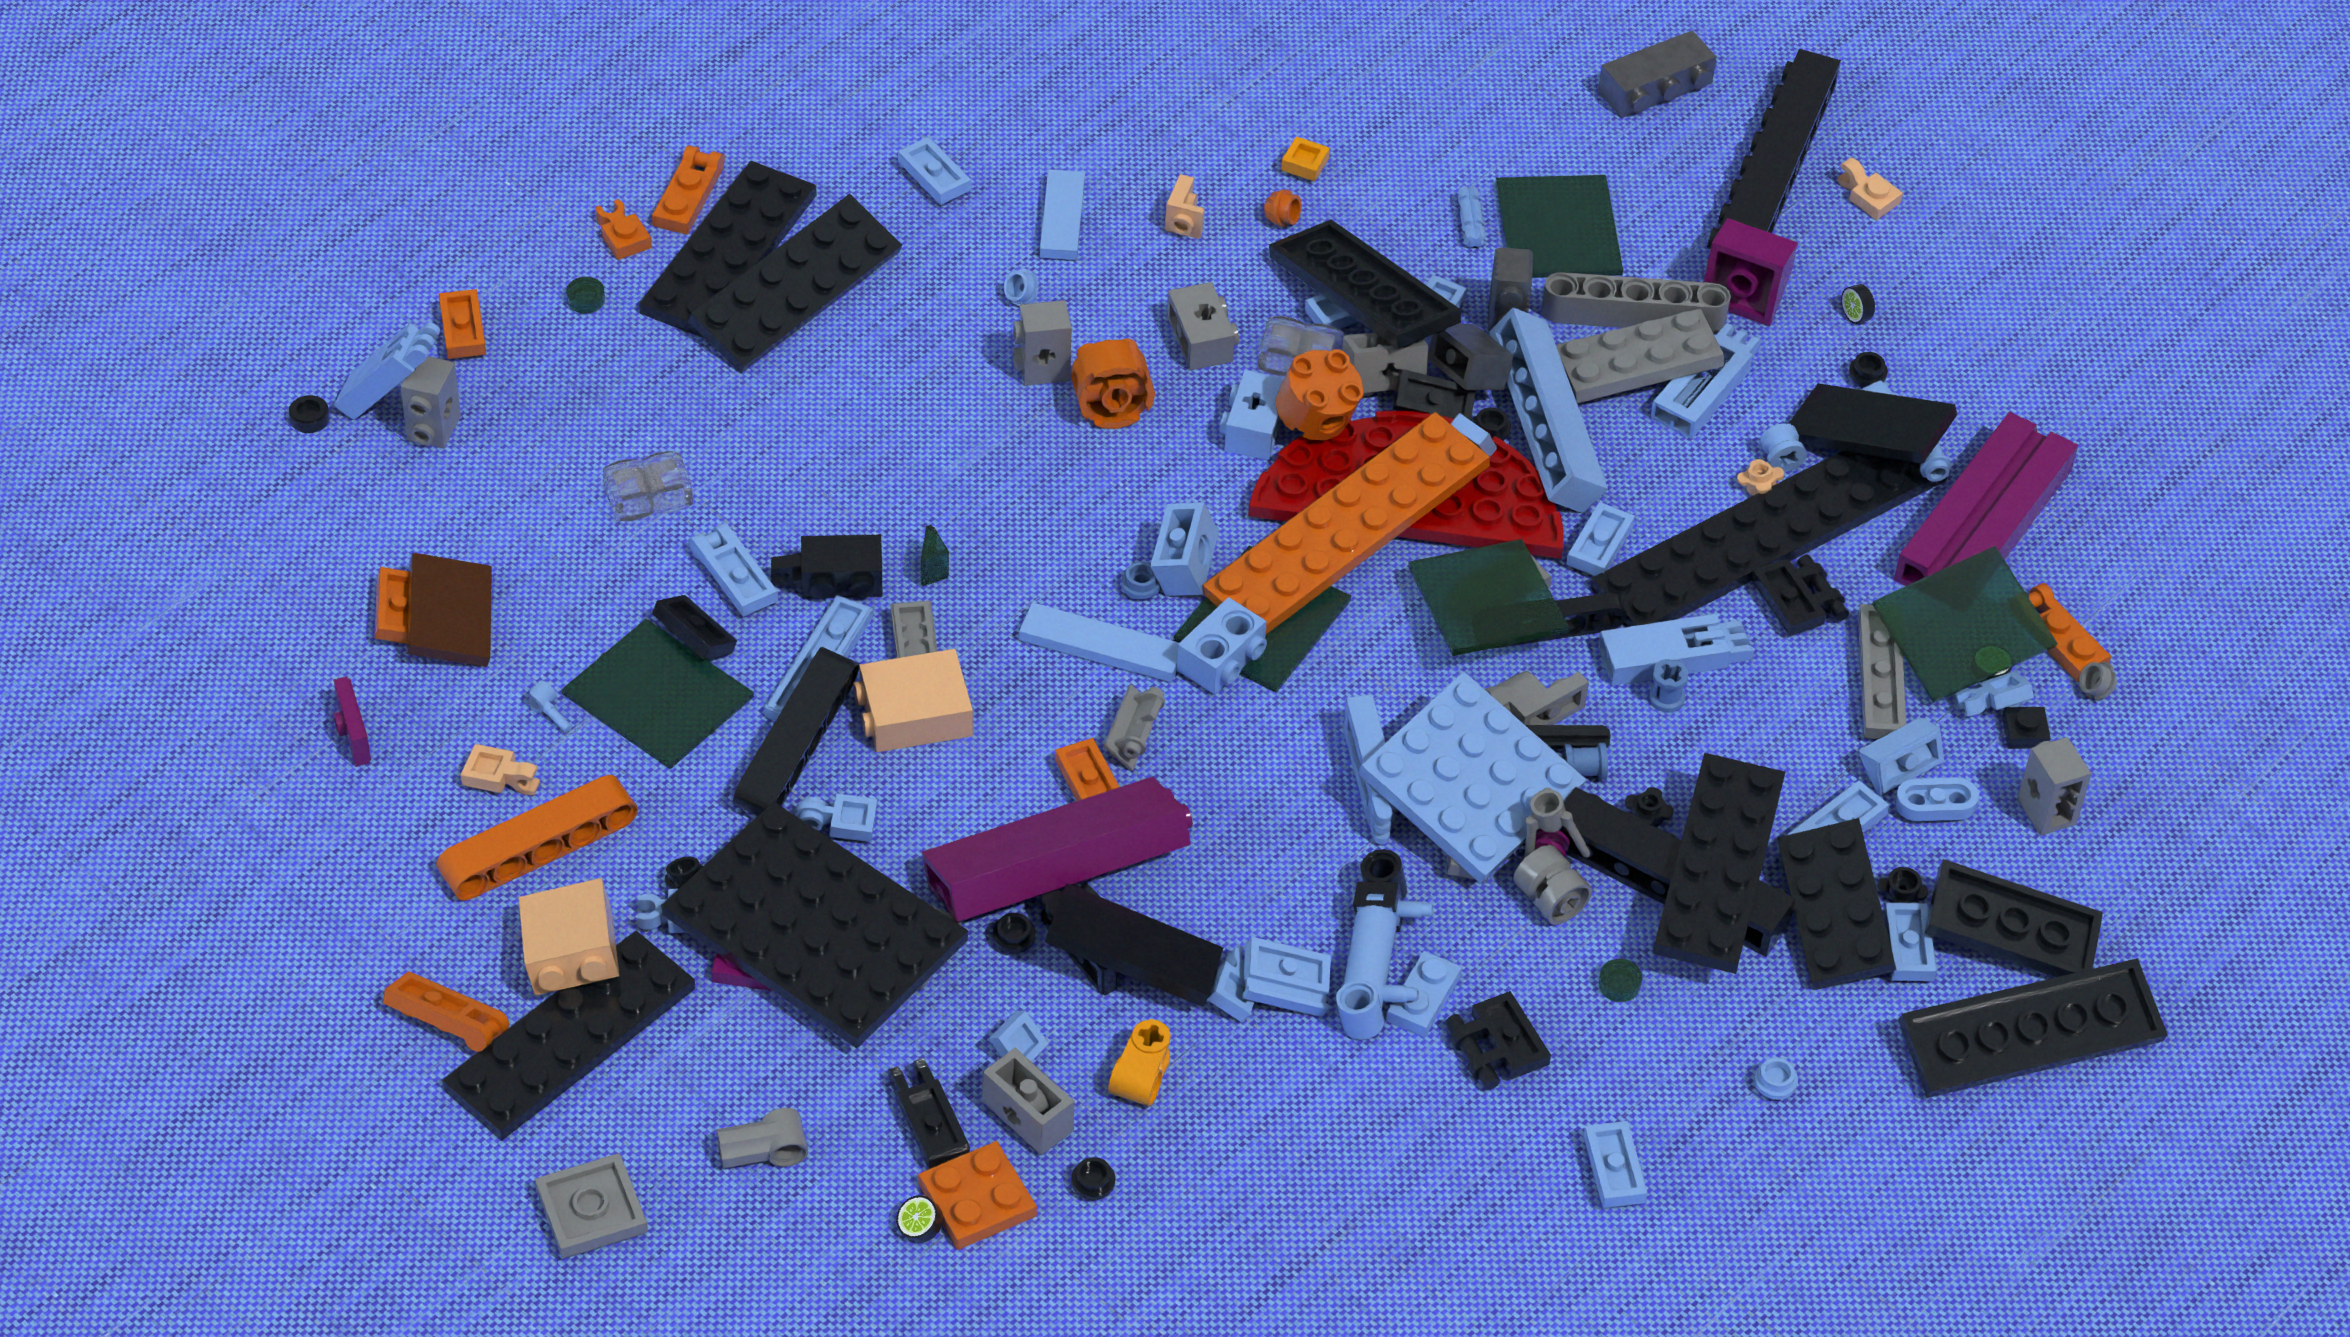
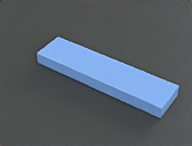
M838 595L835 597L764 707L765 717L777 720L820 647L827 648L848 658L871 622L873 608Z
M1032 602L1019 630V641L1171 683L1177 672L1179 642Z

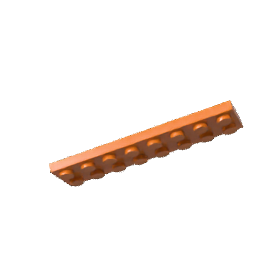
M1434 412L1204 583L1203 595L1217 607L1228 597L1266 620V634H1268L1490 466V456L1438 413Z

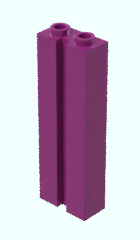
M2009 411L1899 554L1894 581L1964 615L2072 471L2078 444L2053 432H2050L2046 437L2037 432V424Z
M1152 776L922 851L928 888L940 902H945L947 911L959 922L1065 887L1066 883L1071 885L1189 846L1191 842L1188 829L1192 828L1193 822L1188 807L1185 804L1181 805L1174 798L1172 791L1169 788L1165 789Z

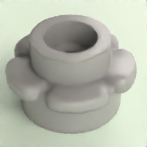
M2108 662L2089 663L2084 667L2079 677L2081 690L2089 698H2094L2097 701L2103 700L2115 690L2117 684L2116 673L2113 672V666Z

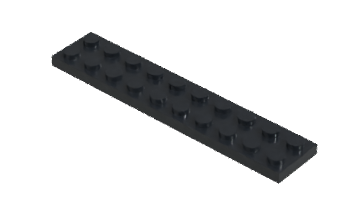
M1841 451L1772 486V490H1769L1767 493H1758L1606 570L1604 573L1592 577L1590 588L1596 594L1614 593L1621 598L1627 614L1624 622L1626 627L1676 620L1751 582L1753 569L1787 558L1789 561H1792L1945 482L1947 477L1941 481L1932 482L1921 474V463Z

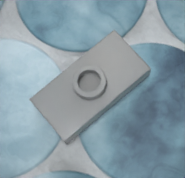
M931 601L890 604L896 658L937 652Z

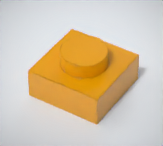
M1296 136L1282 158L1281 170L1315 182L1329 160L1330 147Z

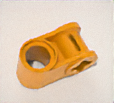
M1149 1019L1143 1020L1134 1027L1121 1057L1118 1058L1113 1068L1108 1085L1109 1094L1149 1107L1152 1106L1158 1094L1161 1080L1170 1063L1168 1047L1171 1035L1169 1028L1159 1020Z

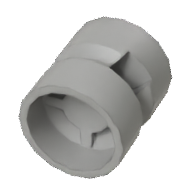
M1553 845L1542 846L1534 850L1524 858L1514 873L1513 880L1530 900L1535 901L1537 909L1554 925L1565 923L1575 917L1587 905L1592 895L1591 886L1577 870L1571 869L1569 861Z

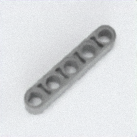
M1560 272L1551 274L1546 278L1541 311L1547 320L1554 323L1625 328L1649 320H1656L1701 308L1712 332L1718 333L1726 324L1731 295L1726 287L1716 283Z

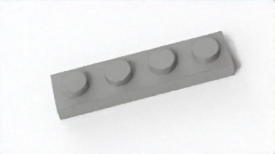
M1860 604L1858 625L1863 737L1880 739L1906 725L1901 611L1899 606Z

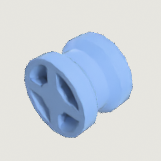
M1782 423L1766 430L1760 438V445L1763 451L1768 454L1769 464L1772 467L1782 468L1784 472L1798 468L1807 457L1805 447L1799 442V434L1791 424Z

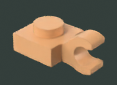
M1851 157L1841 164L1840 168L1846 172L1837 177L1838 183L1842 187L1851 190L1849 200L1876 221L1901 203L1903 192L1876 172L1867 177L1860 162Z
M479 744L474 745L460 775L463 786L502 793L505 785L508 784L521 794L535 795L540 784V779L534 778L537 771L536 765L528 762H516L514 751Z

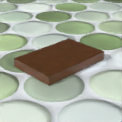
M412 553L409 561L407 654L483 667L488 666L491 651L492 566Z

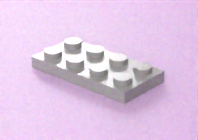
M1701 308L1556 345L1577 403L1725 366L1724 354Z

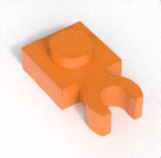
M619 199L614 200L615 212L612 213L605 212L600 205L596 206V217L598 224L601 226L602 238L617 260L652 248L651 236L637 215L632 214L625 217V207L622 201Z

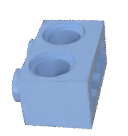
M1228 597L1178 644L1177 671L1215 695L1226 683H1233L1239 676L1241 669L1251 659L1257 660L1262 655L1267 645V640L1265 639L1267 621Z

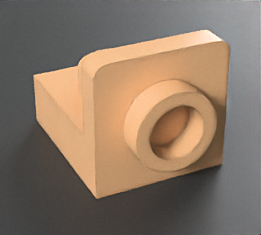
M1180 174L1166 205L1165 231L1199 239L1203 232L1204 209L1197 206L1198 194L1193 193L1194 177Z

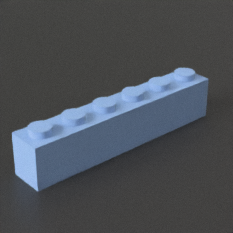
M1513 307L1489 331L1490 336L1513 354L1512 367L1506 382L1548 501L1584 513L1608 490L1548 322Z

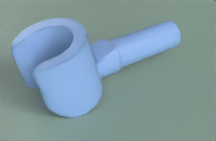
M540 680L530 690V709L536 713L544 712L564 733H567L571 730L572 725L552 704V701L557 696L555 689L549 683Z

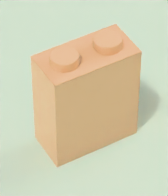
M956 649L859 664L860 681L853 682L854 697L857 706L864 705L866 713H861L865 737L873 738L876 753L973 736V709Z
M602 878L518 897L524 963L535 996L619 976L612 908Z

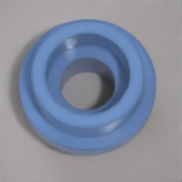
M1135 562L1128 566L1123 573L1121 587L1128 596L1135 599H1148L1159 592L1161 586L1150 567V563Z

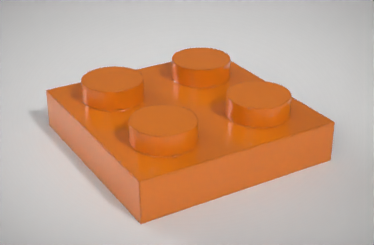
M997 1141L918 1174V1184L924 1195L941 1208L943 1213L942 1225L957 1250L1037 1216V1205Z

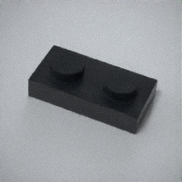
M1402 369L1398 375L1392 410L1430 414L1436 412L1441 416L1455 419L1460 413L1471 421L1476 390H1465L1456 382Z
M686 595L656 601L652 614L665 625V628L670 633L675 634L688 645L696 656L706 660L733 653L737 640Z

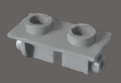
M1132 684L1128 686L1103 746L1129 771L1134 769L1139 755L1144 754L1153 721L1156 719L1159 710L1165 705L1164 693L1157 687H1151L1149 690L1140 693Z

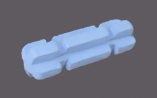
M1473 185L1470 187L1462 186L1458 190V204L1461 208L1462 230L1465 233L1463 235L1464 243L1469 248L1474 246L1479 248L1484 245L1485 231L1482 226L1481 205L1478 201L1479 192Z

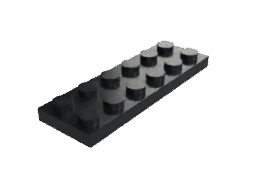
M750 161L640 301V314L704 338L688 322L690 313L778 247L817 196L816 185Z
M848 194L690 313L688 322L742 374L897 255L902 244L851 194Z
M1332 219L1269 244L1271 259L1397 349L1411 346L1418 340L1441 333L1447 328L1461 323L1460 308Z
M1704 753L1652 954L1736 974L1781 794L1785 771Z
M636 930L616 945L619 968L618 977L558 990L493 1040L484 1050L476 1053L442 1080L443 1090L503 1141L694 991L695 979Z
M2138 958L1902 1013L1898 1019L1926 1098L2163 1042L2168 1036Z

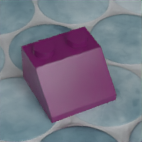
M1727 218L1712 242L1704 282L1721 284L1729 290L1731 298L1728 312L1770 326L1791 275L1798 242Z

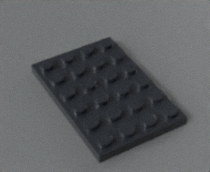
M774 801L661 905L662 916L855 1048H858L968 941L967 929Z

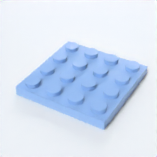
M1465 672L1461 673L1370 756L1357 772L1480 884L1526 841L1527 825L1525 820L1532 814L1530 802L1536 793L1545 788H1551L1562 795L1563 801H1565L1575 787L1581 789L1586 782V779Z

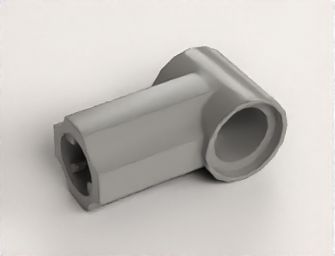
M779 1108L766 1114L761 1122L716 1129L719 1155L723 1168L768 1160L775 1166L788 1167L802 1162L808 1155L801 1116L795 1109Z

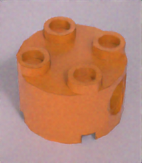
M1129 338L1122 340L1108 339L1094 344L1087 343L1079 347L1070 375L1082 415L1086 419L1088 417L1093 420L1096 426L1107 429H1119L1140 420L1139 414L1145 408L1148 412L1153 406L1155 391L1144 354L1138 349L1137 343Z
M1311 350L1300 354L1293 359L1280 385L1275 399L1277 414L1286 427L1292 431L1297 428L1299 431L1304 432L1302 437L1307 439L1328 440L1336 437L1349 423L1363 397L1361 376L1354 365L1350 363L1349 356L1342 350Z

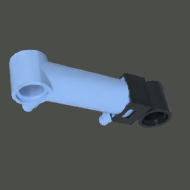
M1386 849L1375 850L1367 854L1360 864L1363 882H1357L1353 901L1356 918L1343 986L1336 995V1004L1342 1028L1346 1035L1358 1040L1372 1038L1382 1030L1384 1025L1383 1002L1405 1003L1418 1000L1419 990L1417 988L1405 985H1386L1395 933L1401 932L1403 918L1431 917L1434 910L1431 903L1403 901L1407 895V884L1402 861L1398 854Z

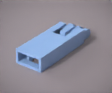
M409 323L351 371L333 406L352 420H355L412 374L415 368L426 360L429 351L435 343V339L440 333V328L434 323H427L421 329H418Z
M1726 323L1719 333L1714 335L1724 354L1725 366L1712 369L1711 375L1707 378L1701 376L1705 372L1703 371L1672 379L1653 401L1651 419L1693 439L1750 372L1752 357L1760 347L1761 339L1753 336L1747 344H1744L1748 333L1740 329L1732 338L1735 326Z
M1716 613L1601 631L1598 645L1612 686L1653 680L1654 666L1664 659L1681 661L1688 668L1689 674L1728 668L1730 663L1748 661L1754 656L1752 647L1748 645L1749 639L1747 634L1744 633L1745 629L1742 622L1736 620L1720 623Z
M1373 695L1346 698L1343 727L1347 747L1373 840L1378 844H1386L1390 838L1391 823L1395 822L1394 810L1396 808L1357 774L1360 766L1385 744L1384 735Z

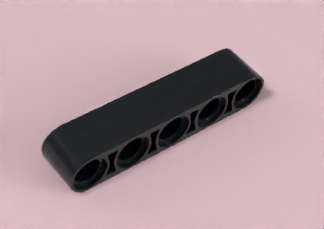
M819 648L741 778L733 797V805L757 816L773 801L783 806L850 692L853 682L857 678L860 663L827 648Z

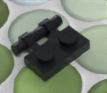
M1803 555L1797 560L1798 569L1794 568L1788 558L1753 569L1751 581L1789 636L1824 625L1826 613H1831L1838 622L1846 619L1849 615V611L1844 605L1845 598L1837 588L1831 587L1826 579L1827 572L1820 563H1815L1810 555ZM1809 588H1814L1816 593L1812 594Z
M1511 991L1474 1004L1471 1013L1474 1021L1465 1024L1459 1014H1454L1445 1022L1451 1032L1449 1036L1450 1041L1456 1050L1464 1053L1469 1061L1467 1065L1468 1070L1474 1079L1482 1082L1486 1090L1494 1089L1500 1084V1079L1495 1069L1504 1067L1510 1078L1514 1079L1550 1065V1052ZM1486 1038L1492 1050L1483 1053L1476 1041Z

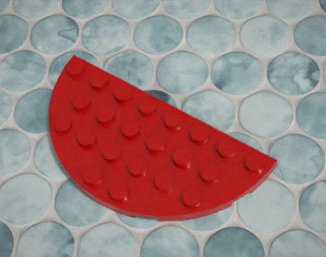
M1413 411L1375 412V417L1350 420L1338 436L1328 440H1310L1301 435L1278 453L1277 460L1266 472L1263 471L1251 496L1248 516L1288 522L1432 414ZM1441 416L1450 424L1454 420L1449 417ZM1494 436L1492 440L1497 449L1490 457V466L1397 536L1522 554L1529 552L1531 555L1562 559L1564 532L1560 511L1557 512L1555 504L1548 501L1537 469L1516 449Z

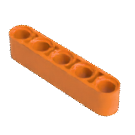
M605 775L449 847L438 857L436 867L458 899L470 900L626 827L637 816L638 807L616 776Z

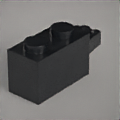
M881 534L801 536L800 553L771 557V583L773 585L801 588L802 599L835 598L837 595L844 598L883 597Z

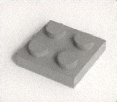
M620 1153L535 1178L536 1191L562 1259L648 1233L647 1221Z

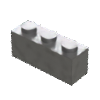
M1692 30L1603 64L1601 66L1598 92L1621 118L1712 84L1717 56Z

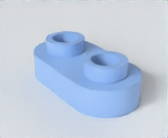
M1959 777L1909 779L1898 787L1895 807L1901 816L1911 821L1963 820L1974 814L1979 800V792L1972 782Z

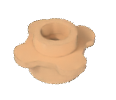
M1756 459L1750 462V467L1745 472L1738 474L1737 481L1740 485L1746 486L1747 492L1753 496L1758 493L1764 494L1772 490V486L1776 485L1777 481L1784 478V470L1780 467H1772L1762 459Z

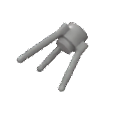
M1545 788L1536 793L1530 802L1532 814L1525 820L1527 837L1524 858L1535 849L1536 832L1538 829L1551 833L1558 831L1562 826L1566 827L1583 857H1589L1590 851L1574 824L1572 814L1566 811L1562 795L1551 788Z

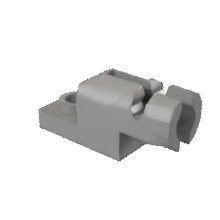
M1525 671L1485 690L1524 725H1554L1585 708L1589 681L1578 671L1566 679L1556 680L1547 689L1533 674Z

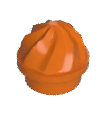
M1282 189L1271 193L1270 197L1266 198L1264 204L1265 216L1277 226L1294 225L1300 218L1302 209L1301 199L1298 195L1292 194L1290 190Z

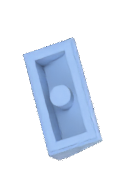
M1918 718L1859 750L1863 765L1876 793L1880 796L1900 786L1904 781L1913 779L1944 762L1940 727L1924 718Z

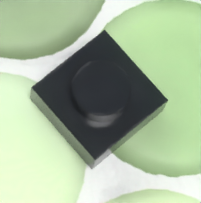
M2045 707L2004 708L2002 721L2008 749H2031L2041 742L2050 741L2051 737Z

